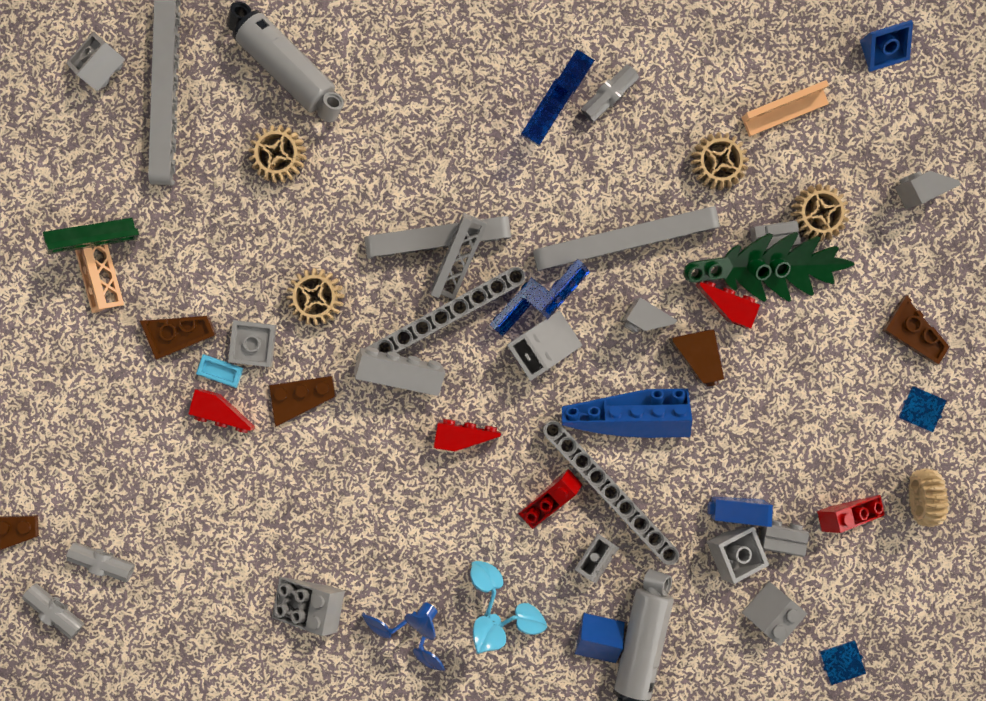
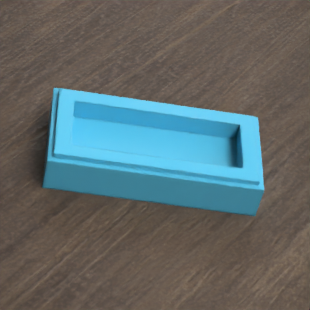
M203 354L196 374L237 388L244 368Z

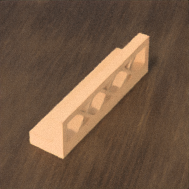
M827 80L747 112L741 118L749 137L828 105L829 102L824 93V89L829 86Z
M108 245L75 250L91 312L96 313L104 309L123 306L124 303ZM96 249L104 254L105 259L102 263L94 259L93 253ZM101 270H104L110 276L107 284L100 280L99 273ZM107 290L115 295L116 302L106 303L104 294Z

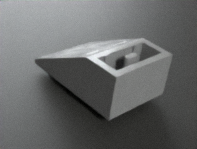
M560 310L507 344L530 381L583 346Z
M279 577L272 618L320 636L337 633L345 591L328 585Z

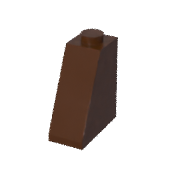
M714 329L669 338L670 343L699 383H706V387L719 385L718 381L724 380Z

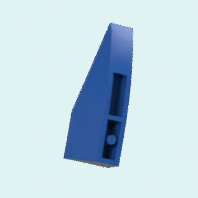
M645 389L562 406V426L623 437H691L692 413L688 389Z

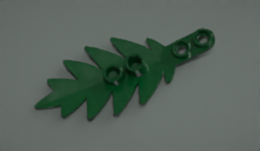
M797 232L782 238L766 250L773 237V234L768 233L748 245L741 252V246L736 245L727 252L725 257L688 263L684 268L683 276L689 282L723 278L734 291L738 289L737 280L748 292L765 302L767 299L761 282L763 281L777 295L790 302L791 297L786 279L801 291L813 296L814 292L809 275L823 282L834 284L832 272L849 268L854 265V262L835 257L839 250L837 246L829 247L813 254L821 239L818 236L803 242L791 250L799 235Z

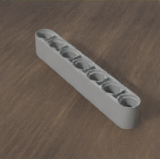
M508 216L481 219L487 222V226L480 241L491 242L498 241L500 238H512ZM471 222L468 229L469 236L478 233L481 225ZM459 223L366 236L364 241L367 259H372L375 256H393L395 253H414L416 250H435L437 247L449 248ZM469 241L462 243L464 245H470Z

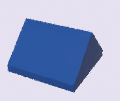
M912 20L870 32L860 40L869 72L910 60L913 31Z
M583 613L574 654L616 663L623 650L625 622Z

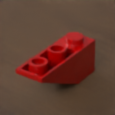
M710 281L698 282L696 284V287L727 322L746 329L752 328L760 304L755 303L756 299L743 295V297L736 296V292L728 288H723V290L715 288L716 284Z
M195 389L188 413L195 416V420L207 422L208 419L215 421L214 425L227 428L228 425L234 426L236 431L248 433V431L255 429V426L221 394L204 389Z
M443 418V422H438L434 448L455 452L501 437V432L497 431V427L485 425V428L481 429L476 428L477 424L464 422V425L455 424L456 420Z
M567 469L518 514L533 529L576 496L582 483Z
M881 495L829 506L817 511L822 532L842 533L885 515Z

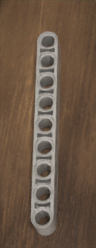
M154 0L148 178L151 185L173 186L175 184L173 174H175L176 160H173L174 153H176L174 132H177L175 111H177L178 97H176V90H178L176 70L179 69L177 48H179L180 33H178L181 12H178L179 6H181L180 0Z
M716 206L532 251L537 271H542L546 268L550 269L567 263L584 261V259H592L608 253L613 254L629 248H638L650 243L654 244L671 238L675 239L688 234L704 232L712 228L716 229L720 227Z
M519 267L510 268L368 347L376 348L381 352V344L387 342L391 346V352L399 353L521 286L525 280V273ZM512 272H519L522 277L521 281L513 283L509 278ZM494 282H500L503 285V290L500 293H494L491 290V285ZM475 292L484 294L485 299L482 303H475L472 296ZM457 302H463L466 305V310L461 314L454 311V305ZM439 312H444L447 315V320L443 324L436 322L435 318ZM421 322H425L428 325V331L425 334H420L417 331V326ZM403 332L409 334L410 340L407 344L399 342V335Z
M556 420L545 422L543 433L546 438L663 563L667 565L675 564L679 560V552L676 547ZM551 424L558 426V432L555 435L547 433V427ZM571 440L572 448L567 451L561 448L563 441ZM580 455L587 457V462L583 466L576 464V459ZM600 471L601 478L598 481H592L590 478L592 472ZM608 487H615L616 491L613 496L608 497L605 495V490ZM623 502L630 503V508L626 512H621L619 509ZM637 518H644V524L641 527L634 526V521ZM657 533L659 536L658 540L653 543L649 542V536ZM667 549H672V556L669 558H664V551Z

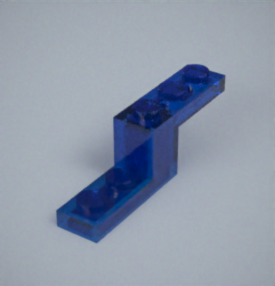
M576 49L560 77L554 80L522 131L521 136L537 146L541 145L558 116H561L595 61L594 59Z
M577 259L567 268L566 273L559 280L555 281L550 291L531 277L528 282L522 285L521 290L515 297L508 301L506 307L494 317L490 326L503 337L530 306L548 320L590 271L583 262Z

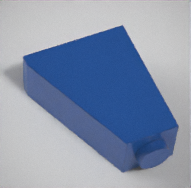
M712 497V502H708V514L715 521L772 527L773 505L763 499Z

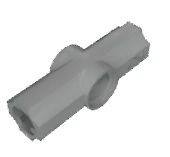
M626 64L611 80L608 79L597 90L596 95L581 108L583 114L591 122L594 123L609 107L612 108L613 104L624 96L623 93L639 79L635 69Z
M75 542L68 550L66 555L67 561L88 568V571L94 575H107L123 582H128L134 571L135 564L114 557L112 552L110 554L103 552L104 549H93Z
M37 583L32 585L22 597L27 604L39 613L38 617L43 623L49 626L54 625L69 639H72L85 624L68 610L67 604L64 605L59 601L60 598L52 597Z

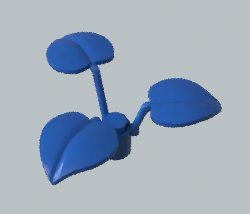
M424 602L418 612L414 611L412 614H406L405 620L392 629L388 628L379 619L368 616L364 612L362 613L368 627L374 633L386 639H390L391 634L408 623L422 635L418 649H413V654L417 660L434 670L444 671L446 669L437 656L426 651L423 647L426 638L434 640L436 637L432 620L438 611L433 605Z

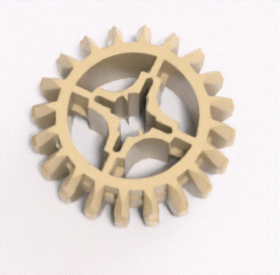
M271 125L270 132L262 128L264 135L261 136L256 133L255 136L258 138V141H251L255 148H249V152L254 154L249 157L251 162H255L252 168L254 170L258 169L257 174L259 176L264 175L266 181L271 178L273 183H277L279 177L280 181L285 183L286 175L290 180H293L291 173L294 172L299 175L300 172L296 168L297 166L304 168L305 165L300 160L307 159L305 155L300 154L307 151L304 146H301L304 141L297 139L299 134L297 132L292 133V129L289 127L284 130V127L279 125L276 131L275 127ZM281 138L274 145H267V142L270 140ZM288 140L292 143L294 149L293 157L286 153ZM262 151L269 155V165L267 168L262 161ZM271 151H273V152H279V151H280V152L282 153V155L285 156V157H282V156H274ZM280 163H290L287 167L281 170H274L275 168H278Z
M717 132L715 137L709 134L707 139L702 138L700 140L701 145L697 144L694 147L698 152L691 154L696 159L692 160L690 164L693 166L697 165V167L692 170V173H700L696 180L699 181L704 178L703 186L711 182L710 189L712 190L716 187V184L718 190H722L724 185L729 189L732 187V183L735 185L739 183L738 178L742 179L745 176L742 171H746L748 166L743 163L748 162L749 158L743 157V155L747 153V149H740L743 142L736 144V136L730 140L729 133H726L723 138L721 132ZM713 145L725 146L721 152L707 149ZM730 152L735 157V166H733L734 163L729 159ZM724 154V156L722 157V162L724 163L716 167V162L718 161L716 159H718ZM704 156H706V159L711 164L709 172L704 164ZM718 170L732 173L730 176L723 178L714 176Z
M821 184L816 185L815 188L811 185L807 191L802 190L800 192L801 196L795 197L797 203L792 204L791 208L797 211L792 212L790 216L797 217V222L800 225L798 227L799 232L804 230L802 237L805 238L810 235L811 239L818 236L821 238L819 242H822L825 238L831 240L833 235L838 236L840 234L839 230L845 229V225L842 222H848L849 218L844 216V214H848L850 210L844 209L848 202L841 201L844 194L836 195L838 192L837 188L830 191V185H826L824 188ZM819 196L829 200L832 205H826L822 199H819ZM811 199V211L805 215L806 205ZM828 209V211L824 212L823 215L812 216L813 214L817 213V211H824ZM833 211H835V218L832 225L830 226L829 217L830 214ZM808 221H815L818 226H821L822 230L813 227Z
M312 268V275H310L308 270H304L305 277L297 274L299 282L291 280L295 287L294 289L290 287L287 289V291L293 292L292 296H286L287 300H293V303L288 304V308L296 307L292 315L295 316L300 313L298 320L303 321L306 317V324L308 325L311 324L312 319L315 326L319 325V319H321L323 324H327V316L330 320H334L332 312L340 313V310L336 309V305H344V303L338 301V298H344L345 295L338 294L337 292L341 291L343 286L335 287L339 279L335 278L331 281L333 274L329 272L325 277L324 269L320 270L319 275L316 268ZM311 280H322L321 284H318L314 289L304 286ZM327 285L332 293L331 303L324 297ZM300 291L306 296L304 309L299 301ZM316 291H318L319 293L317 296L323 302L314 300L313 303V297L308 292L316 294ZM316 305L327 308L320 314H309L310 310Z
M928 468L916 470L909 478V506L911 507V514L918 525L935 527L943 524L947 518V507L949 506V496H947L945 481L942 480V475L937 470Z

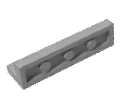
M463 212L432 285L431 296L439 298L440 295H443L453 300L456 298L487 226L486 221ZM471 222L481 225L478 233L469 236L468 229ZM469 241L471 245L470 252L461 255L459 250L462 243ZM461 260L463 265L462 271L453 274L451 269L454 262ZM450 279L455 284L452 293L443 289L446 281Z

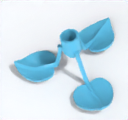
M473 561L471 563L470 578L473 585L482 592H492L487 612L484 616L477 618L473 625V640L477 654L501 649L506 643V634L503 626L513 620H517L516 626L518 630L525 634L536 635L546 630L547 623L537 608L529 603L519 604L515 608L516 615L501 622V618L497 614H491L496 589L503 586V577L499 570L489 563L482 561Z

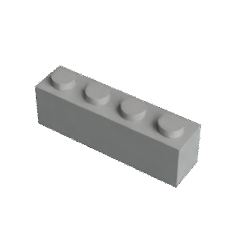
M367 347L366 349L360 348L354 375L357 380L439 396L445 377V370L441 363L434 360L426 362L421 361V359L415 356H408L407 358L400 356L396 352L389 351L384 353L379 352L376 348Z

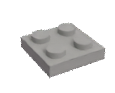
M233 320L228 362L272 367L277 325Z

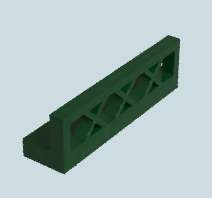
M133 218L43 232L48 255L136 240L139 236L138 228L135 229Z

